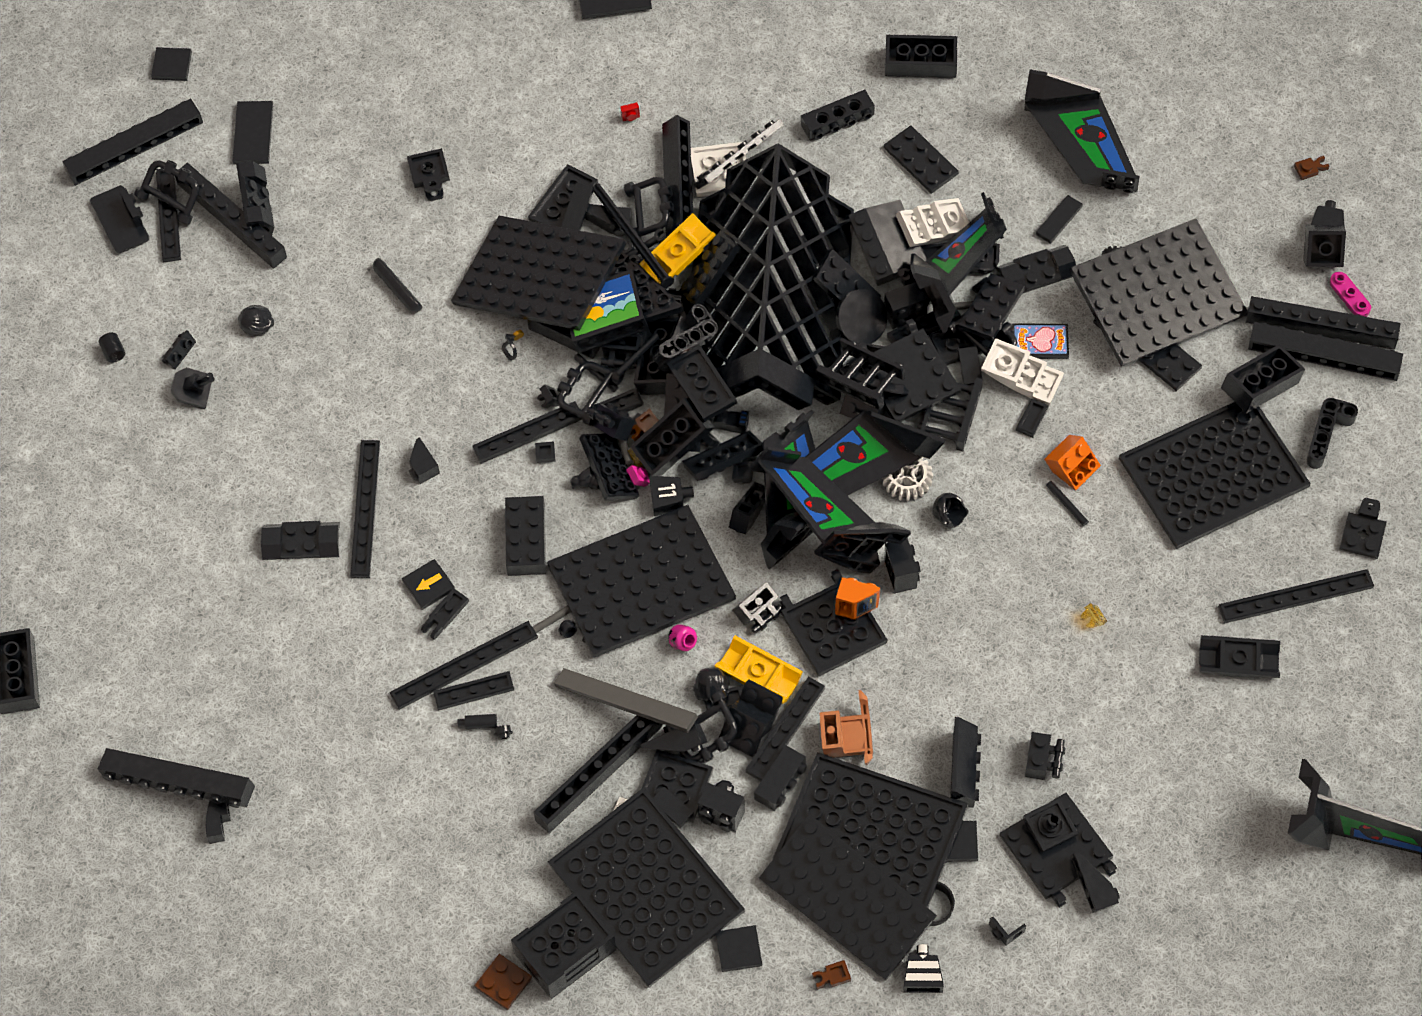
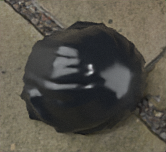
M250 305L243 309L238 317L240 328L248 335L258 336L265 334L274 326L271 312L265 306Z
M953 493L941 494L935 499L933 504L934 516L949 528L959 526L969 513V510L965 507L962 498Z
M717 667L704 668L697 674L693 691L697 700L711 701L710 697L722 690L728 696L730 683L721 669Z

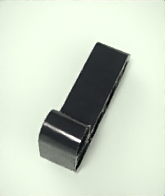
M694 305L686 314L685 321L690 329L662 343L654 352L653 360L657 365H667L668 362L694 347L708 343L717 333L718 326L703 305Z
M1327 398L1323 401L1306 459L1309 467L1313 469L1322 467L1335 423L1343 426H1351L1355 423L1358 415V408L1355 404L1335 398ZM1316 452L1319 453L1318 458L1314 457Z

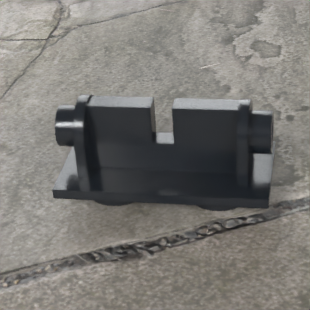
M188 330L179 334L172 344L173 348H169L165 355L162 356V362L166 365L170 363L175 370L196 343V340Z

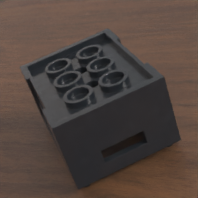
M577 890L560 902V906L532 927L524 929L511 939L514 954L550 999H553L617 950L615 936ZM569 931H574L575 935L573 937H569L567 933ZM553 943H557L559 947L557 949H552L551 945Z

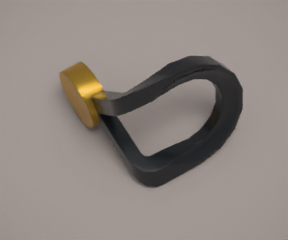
M522 330L505 335L507 341L502 345V351L510 361L517 357V350L513 341L524 336ZM508 344L512 347L513 356L506 349Z

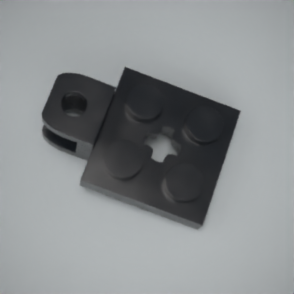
M442 148L407 156L414 188L424 186L428 201L442 199L444 197L442 182L450 181ZM427 166H430V168H432V169H431V170H426V167H427ZM434 191L438 192L436 196L431 195V193Z
M1364 498L1359 507L1358 514L1348 512L1339 550L1378 559L1387 521L1378 519L1380 502L1378 500ZM1362 531L1366 532L1368 537H1365V539L1362 540L1360 539L1361 536L1358 535V533H1361Z

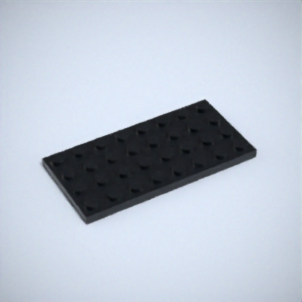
M810 814L759 877V879L885 980L889 978L937 917L934 912Z

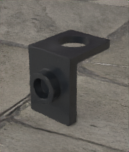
M991 917L989 920L993 936L997 940L1001 939L1006 946L1026 931L1024 923L1008 935L994 917Z

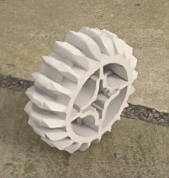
M923 458L899 469V475H897L896 479H893V473L881 478L887 493L892 492V497L899 495V500L906 497L907 502L910 500V497L916 501L917 494L923 497L924 492L928 493L933 479L932 467L928 466V460L923 461ZM921 473L923 478L918 483L916 477H918V474Z

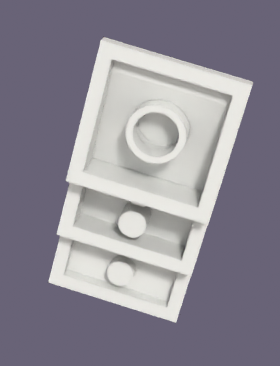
M959 198L934 201L930 205L917 206L913 210L899 211L895 214L910 247L950 239L969 223Z
M996 338L981 368V371L1005 386L1049 406L1064 375L1063 372L1048 367L1047 362L1030 356L1029 351Z

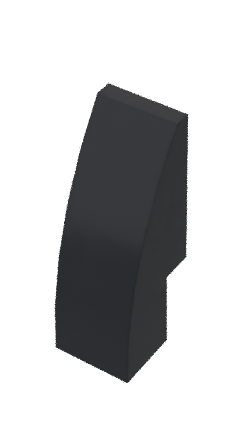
M209 800L206 813V838L209 844L225 841L223 823L231 821L229 805L227 803L215 804Z

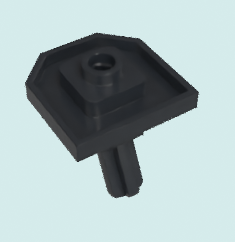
M186 367L174 374L171 393L177 402L206 409L211 384L215 378L210 372L204 373Z

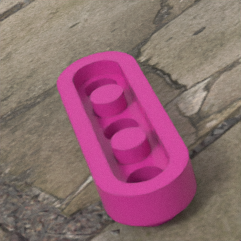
M1333 273L1330 278V286L1354 315L1367 317L1371 311V304L1345 273Z

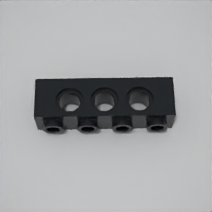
M864 89L801 115V127L810 141L818 140L828 133H836L843 127L853 126L860 120L870 119L874 115L875 105Z

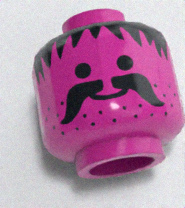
M676 625L670 630L668 641L674 649L689 651L692 650L697 642V634L689 626Z

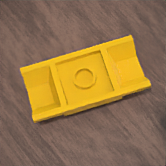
M692 213L651 253L668 276L673 277L675 274L681 273L704 251L703 248L716 235ZM643 259L639 264L660 285V280Z
M736 635L733 637L730 647L722 660L715 664V667L721 669L724 673L731 676L732 679L743 685L750 679L783 697L782 704L788 701L803 671Z

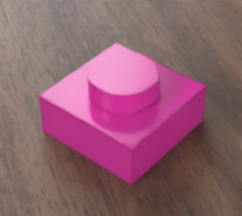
M631 465L626 469L634 485L646 487L650 484L648 473L643 467Z

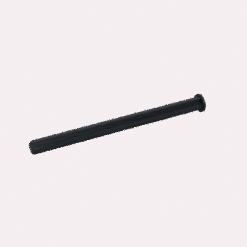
M596 183L592 186L595 195L660 280V285L664 289L670 287L674 283V278L668 276L600 183Z

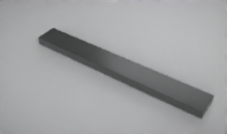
M563 668L554 682L557 688L687 733L698 718L694 712Z

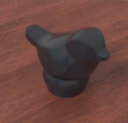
M591 466L579 475L573 476L570 480L572 489L578 487L582 489L588 487L595 490L599 489Z

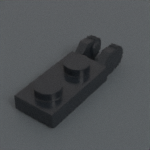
M453 588L429 615V618L422 625L421 631L426 633L435 622L437 626L430 635V638L435 640L442 633L443 629L445 630L468 604L469 598Z

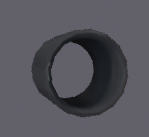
M109 332L100 337L98 342L108 362L114 363L124 358L126 352L116 333Z

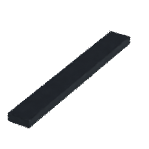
M361 440L351 578H370L380 440Z
M1368 569L1221 603L1218 607L1225 624L1372 589L1374 584Z
M526 621L390 692V695L400 710L433 693V691L439 690L537 639L538 636L530 622Z

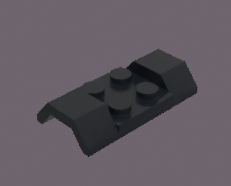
M254 161L239 162L236 164L245 223L247 225L261 224L266 227V231L270 235H273L275 226L271 212L269 191L266 188L265 168Z
M1062 245L1013 259V262L997 266L996 270L1001 273L1003 278L1025 285L1023 293L1072 278L1069 270L1071 267L1076 266V261L1069 247Z
M299 521L263 525L261 528L262 560L339 557L340 522Z
M1201 635L1200 673L1219 674V676L1280 678V641Z

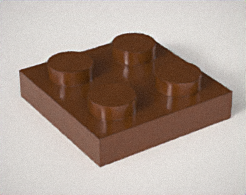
M499 953L474 986L477 990L508 1010L532 980V976Z

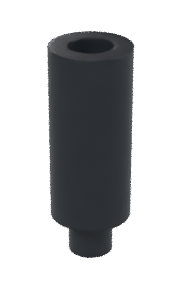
M497 714L465 715V719H457L458 727H465V730L497 727Z

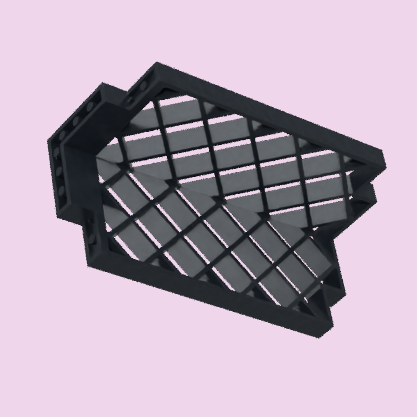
M779 143L727 169L725 188L700 200L698 219L715 235L720 230L726 233L741 248L702 304L716 322L718 331L708 343L701 347L706 354L711 349L707 356L735 398L760 389L799 411L811 406L813 398L825 405H830L839 401L841 397L840 391L819 382L816 373L819 364L814 355H819L824 367H830L843 352L840 339H845L836 324L838 303L812 279L817 268L806 246H810L820 265L825 254L830 250L824 238L827 235L834 251L850 265L853 229L848 215L854 213V209L829 194V174ZM790 169L794 170L796 174L793 175ZM796 177H798L810 201L808 204L795 180ZM779 186L792 210L791 213L788 212L777 190ZM809 207H813L824 232H821ZM792 216H795L807 240L806 242H803L791 218ZM776 225L789 249L788 252H785L774 230ZM713 239L703 248L704 251L694 259L693 268L698 264ZM792 255L804 279L803 281H800L788 256ZM772 265H774L786 289L783 292L770 268ZM805 284L818 307L816 311L803 287ZM786 295H789L800 317L799 321L796 320L785 298ZM689 303V311H690V309L693 307V305H692L691 303ZM768 305L771 306L782 328L780 332L767 309ZM761 306L760 310H759L758 313L756 314L755 318L753 319V321L751 322V324L749 325V327L746 328V327L748 326V324L750 323V321L752 320V318L754 317V315H755V313L757 312V310L759 309V307ZM819 314L822 315L830 331L829 337L818 317ZM800 325H804L815 347L814 350H811ZM743 334V336L741 337V339H740L739 342L737 343L736 347L734 348V350L732 351V353L730 354V356H728L729 353L731 352V350L733 349V347L735 346L736 342H737L738 339L740 338V336ZM781 336H786L797 360L793 361ZM767 345L770 353L764 351L763 347ZM800 364L803 372L796 369V366ZM843 364L836 371L841 375L842 373L840 372V368L843 367Z

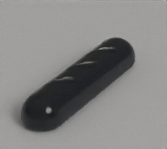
M376 258L373 262V269L410 312L416 313L421 311L423 308L421 303L381 258Z

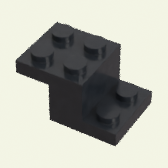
M748 679L740 698L729 709L737 724V734L728 744L751 757L755 756L761 739L773 726L783 697ZM726 720L719 738L729 732V725Z

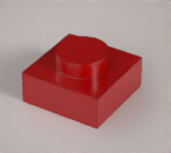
M638 102L620 106L623 122L627 120L633 121L640 117Z

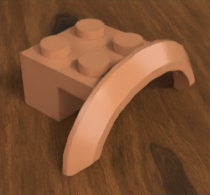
M858 690L861 715L841 717L839 710L819 712L823 754L833 758L864 754L865 765H868L873 759L867 696L861 690Z

